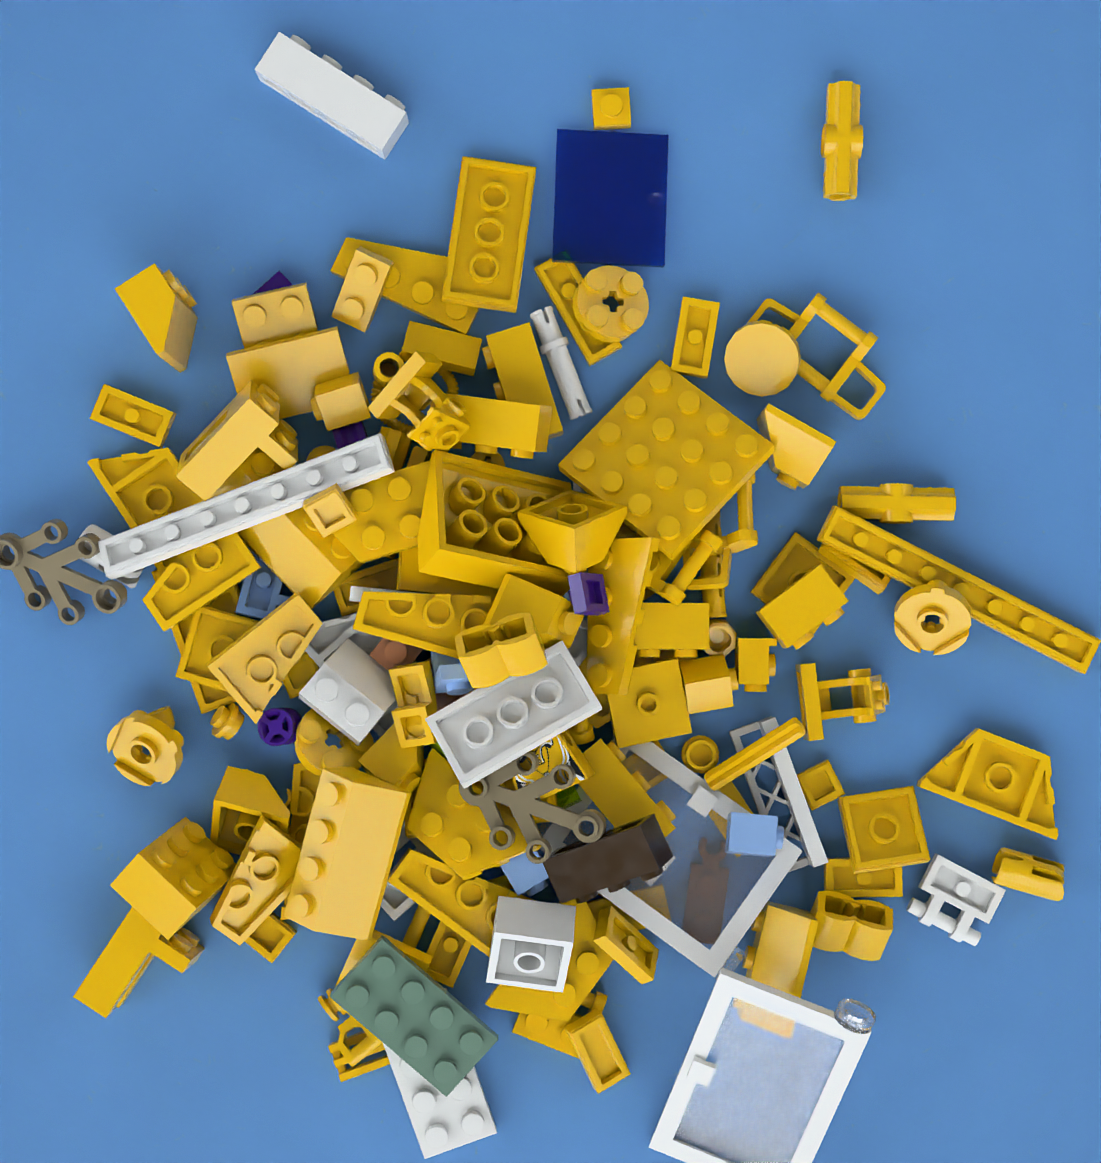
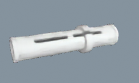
M552 306L545 307L544 311L539 309L531 313L530 318L533 320L542 344L539 349L542 355L546 354L570 420L593 412L567 349L569 344L568 338L562 336Z

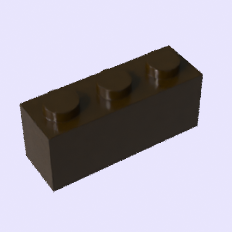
M651 814L607 830L595 842L585 843L577 841L557 848L543 862V865L560 903L575 899L577 904L596 897L599 890L608 888V891L612 893L628 886L631 883L630 880L640 876L642 881H647L659 876L664 872L662 867L673 857V854L655 814Z

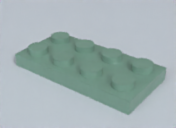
M383 935L330 993V998L446 1097L498 1041V1034Z

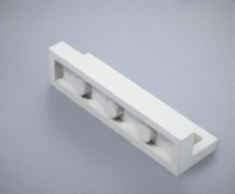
M770 716L729 731L736 753L744 749L740 736L759 729L762 737L779 727L776 717ZM787 747L770 757L772 764L763 761L756 765L753 770L750 769L745 772L744 775L758 814L768 815L774 800L787 805L791 815L784 828V838H787L788 835L800 841L806 855L796 860L789 870L791 872L808 865L817 867L828 863ZM761 764L776 772L778 780L772 793L759 788L755 781ZM780 787L784 794L785 800L776 796ZM761 794L769 797L766 806L763 803ZM793 822L796 827L798 835L789 832L793 825Z

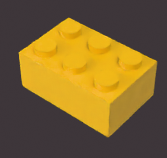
M185 816L141 850L110 886L169 940L227 884L236 863L229 852L219 848L206 836L204 829L200 825L191 822Z

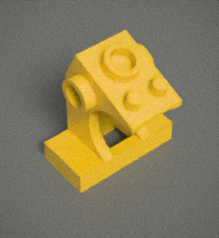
M415 351L369 405L368 409L377 419L395 420L403 413L416 427L407 434L408 438L416 441L427 451L436 449L448 452L470 428V424L464 416L466 408L456 398L447 396L431 379L443 365L440 360L432 353ZM432 400L436 407H431L425 416L422 410Z
M815 663L795 664L801 721L806 731L803 736L804 740L824 739L822 720L853 716L854 723H867L877 721L876 715L886 712L885 705H889L890 702L887 682H882L881 674L871 675V668L848 670V678L817 681ZM850 686L853 707L832 710L829 688Z

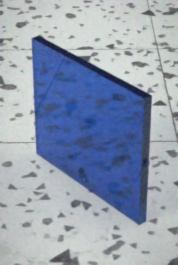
M557 129L552 262L664 268L669 135L624 133L614 130L605 132Z

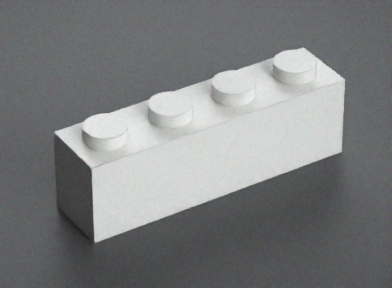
M278 32L255 68L259 80L385 160L409 124L407 113L404 111L405 106L391 95L387 94L383 98L372 91L374 86L363 77L356 74L353 78L341 71L342 66L333 58L325 54L322 58L318 57L310 51V45L300 37L292 35L288 38L281 32Z

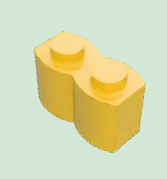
M531 613L512 614L500 619L493 625L474 626L454 637L458 658L472 688L490 687L504 681L509 676L528 675L544 668L548 664L544 644Z
M818 891L810 911L819 921L813 947L830 952L843 951L861 960H880L893 931L892 908L872 900H854L845 894L835 891Z

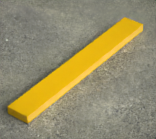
M836 505L832 506L816 539L910 588L927 584L932 580L945 582L948 587L955 589L965 597L971 608L972 619L1078 673L1086 674L1101 642L1100 639Z

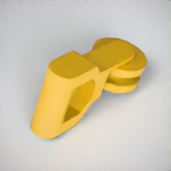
M329 988L326 990L328 998L321 994L318 997V1001L331 1019L336 1022L340 1019L338 1011L343 1015L348 1012L330 998V993L333 989ZM348 1013L350 1017L337 1027L340 1031L337 1048L350 1066L354 1067L383 1044V1042ZM355 1027H361L367 1037L350 1049L346 1043L347 1033Z

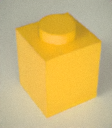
M359 372L315 385V398L310 399L311 407L316 420H323L327 431L371 418V412L368 409L370 404Z
M724 654L679 662L689 714L734 707L732 691L738 690V680L735 668L728 669Z

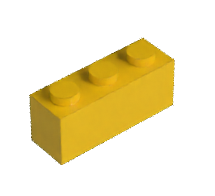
M530 322L486 335L488 346L483 347L482 352L488 370L495 368L499 382L493 384L497 400L552 406L548 440L562 436L563 428Z
M445 393L447 396H452L462 403L466 408L464 416L470 424V428L452 447L453 449H462V442L475 444V452L497 454L498 447L511 449L510 456L528 459H533L534 452H547L552 406ZM432 400L430 402V408L436 407Z
M600 738L583 753L596 775L578 784L614 828L655 814L664 837L676 829L671 823L676 818L675 814L662 799L655 804L646 793L652 787L637 770L632 774L629 773L621 763L626 759V756L612 740L606 745Z

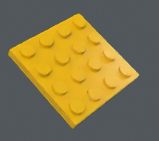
M659 359L563 458L558 467L560 472L589 495L603 501H612L626 505L628 513L623 522L642 537L661 538L658 550L673 560L775 452L774 444L679 373L670 371L671 367Z

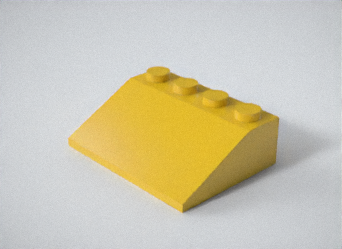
M435 449L431 453L417 538L419 572L496 589L500 588L507 573L563 596L570 590L568 576L572 574L564 572L562 568L547 564L518 520L517 511L571 490V483Z

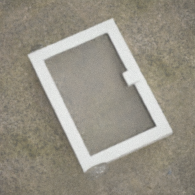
M652 742L619 748L626 756V759L621 763L629 773L632 774L637 770L652 787L646 793L655 804L662 799L676 816L671 822L676 829L665 837L673 857L662 867L664 872L653 879L642 881L639 876L631 879V883L618 891L610 893L608 888L597 892L715 979L718 978L721 968L734 972L746 952L737 947L738 943L803 850L786 838H783L782 849H776L775 856L773 857L725 853L728 814L730 812L751 814L719 790L713 791L704 779ZM580 786L564 807V809L577 814L586 809H595L602 813ZM605 817L607 824L606 831L613 829L614 826ZM584 820L581 824L582 830L586 834H592L594 832V825L592 822ZM543 822L539 828L543 839L550 843L552 852L557 848L580 841L574 835L572 829L553 822ZM542 846L540 850L545 853V850Z
M721 968L655 1128L649 1148L686 1163H812L871 1035L876 1021L875 1013L867 1005L854 999L840 1000L834 1012L733 971Z

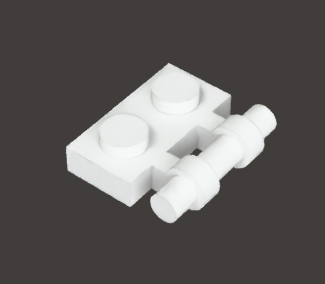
M935 853L918 885L919 888L931 895L926 903L913 897L909 901L906 911L917 916L920 923L928 927L934 925L948 932L949 938L957 942L963 940L976 946L981 938V932L970 927L974 918L976 917L989 924L1006 890ZM944 901L961 909L956 919L940 912Z

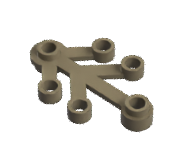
M52 519L46 522L40 530L23 538L10 532L0 535V568L12 570L25 594V603L30 609L39 611L49 605L51 599H53L58 608V617L64 624L74 625L83 619L85 615L83 605L77 600H71L63 583L92 595L95 607L103 613H114L125 605L127 590L122 583L115 580H107L103 583L65 566L80 558L90 559L100 552L98 541H101L97 535L87 533L78 538L75 544L47 557L33 553L31 550L46 542L57 544L67 537L68 527L60 519ZM51 526L56 528L58 537L51 532ZM85 541L91 544L92 551L85 547ZM9 547L13 550L14 555L10 552ZM29 568L39 572L45 586L36 585ZM110 590L115 594L116 599L111 596ZM35 593L41 597V603L35 599ZM68 608L74 611L75 617L68 613Z
M532 751L527 752L479 780L484 787L481 794L475 793L472 785L464 789L459 782V791L462 798L470 805L480 807L491 830L489 834L490 844L497 850H505L515 841V832L510 826L505 825L496 802L509 806L528 844L526 856L532 863H543L552 853L550 843L543 839L532 815L572 829L574 835L585 843L597 841L606 831V819L602 813L595 809H586L577 814L536 799L556 788L565 789L574 783L576 773L573 767L568 764H560L554 767L550 774L516 791L500 786V784L518 774L527 776L537 770L539 759ZM522 756H527L531 759L532 767L530 770H525L521 767L520 759ZM559 769H563L569 774L567 783L558 781L556 775ZM584 820H588L594 825V832L592 834H586L582 830L581 824ZM499 830L504 831L508 835V842L506 844H501L497 840L496 834ZM534 844L543 846L545 850L544 857L535 856L533 853Z

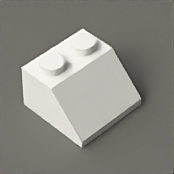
M348 638L325 661L299 692V698L357 746L360 745L396 701L389 671Z
M498 896L486 983L563 993L574 943L576 906Z

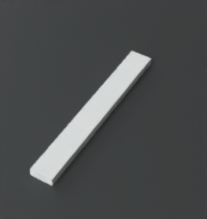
M381 433L98 541L105 575L111 580L302 508L304 500L336 483L344 492L391 474L395 470L385 437Z

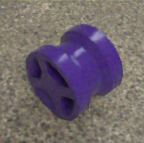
M363 420L332 430L338 449L368 438Z
M271 708L265 711L258 721L259 736L266 744L271 746L293 744L296 741V729L302 716L292 708ZM285 720H286V725H287L286 728H287L288 730L284 729V721H285Z

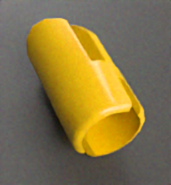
M1006 847L1001 848L997 852L992 866V872L997 874V876H991L994 884L1053 901L1063 899L1064 864Z

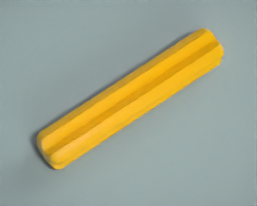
M791 718L704 774L706 783L713 791H717L804 736L806 733L804 726L798 718Z

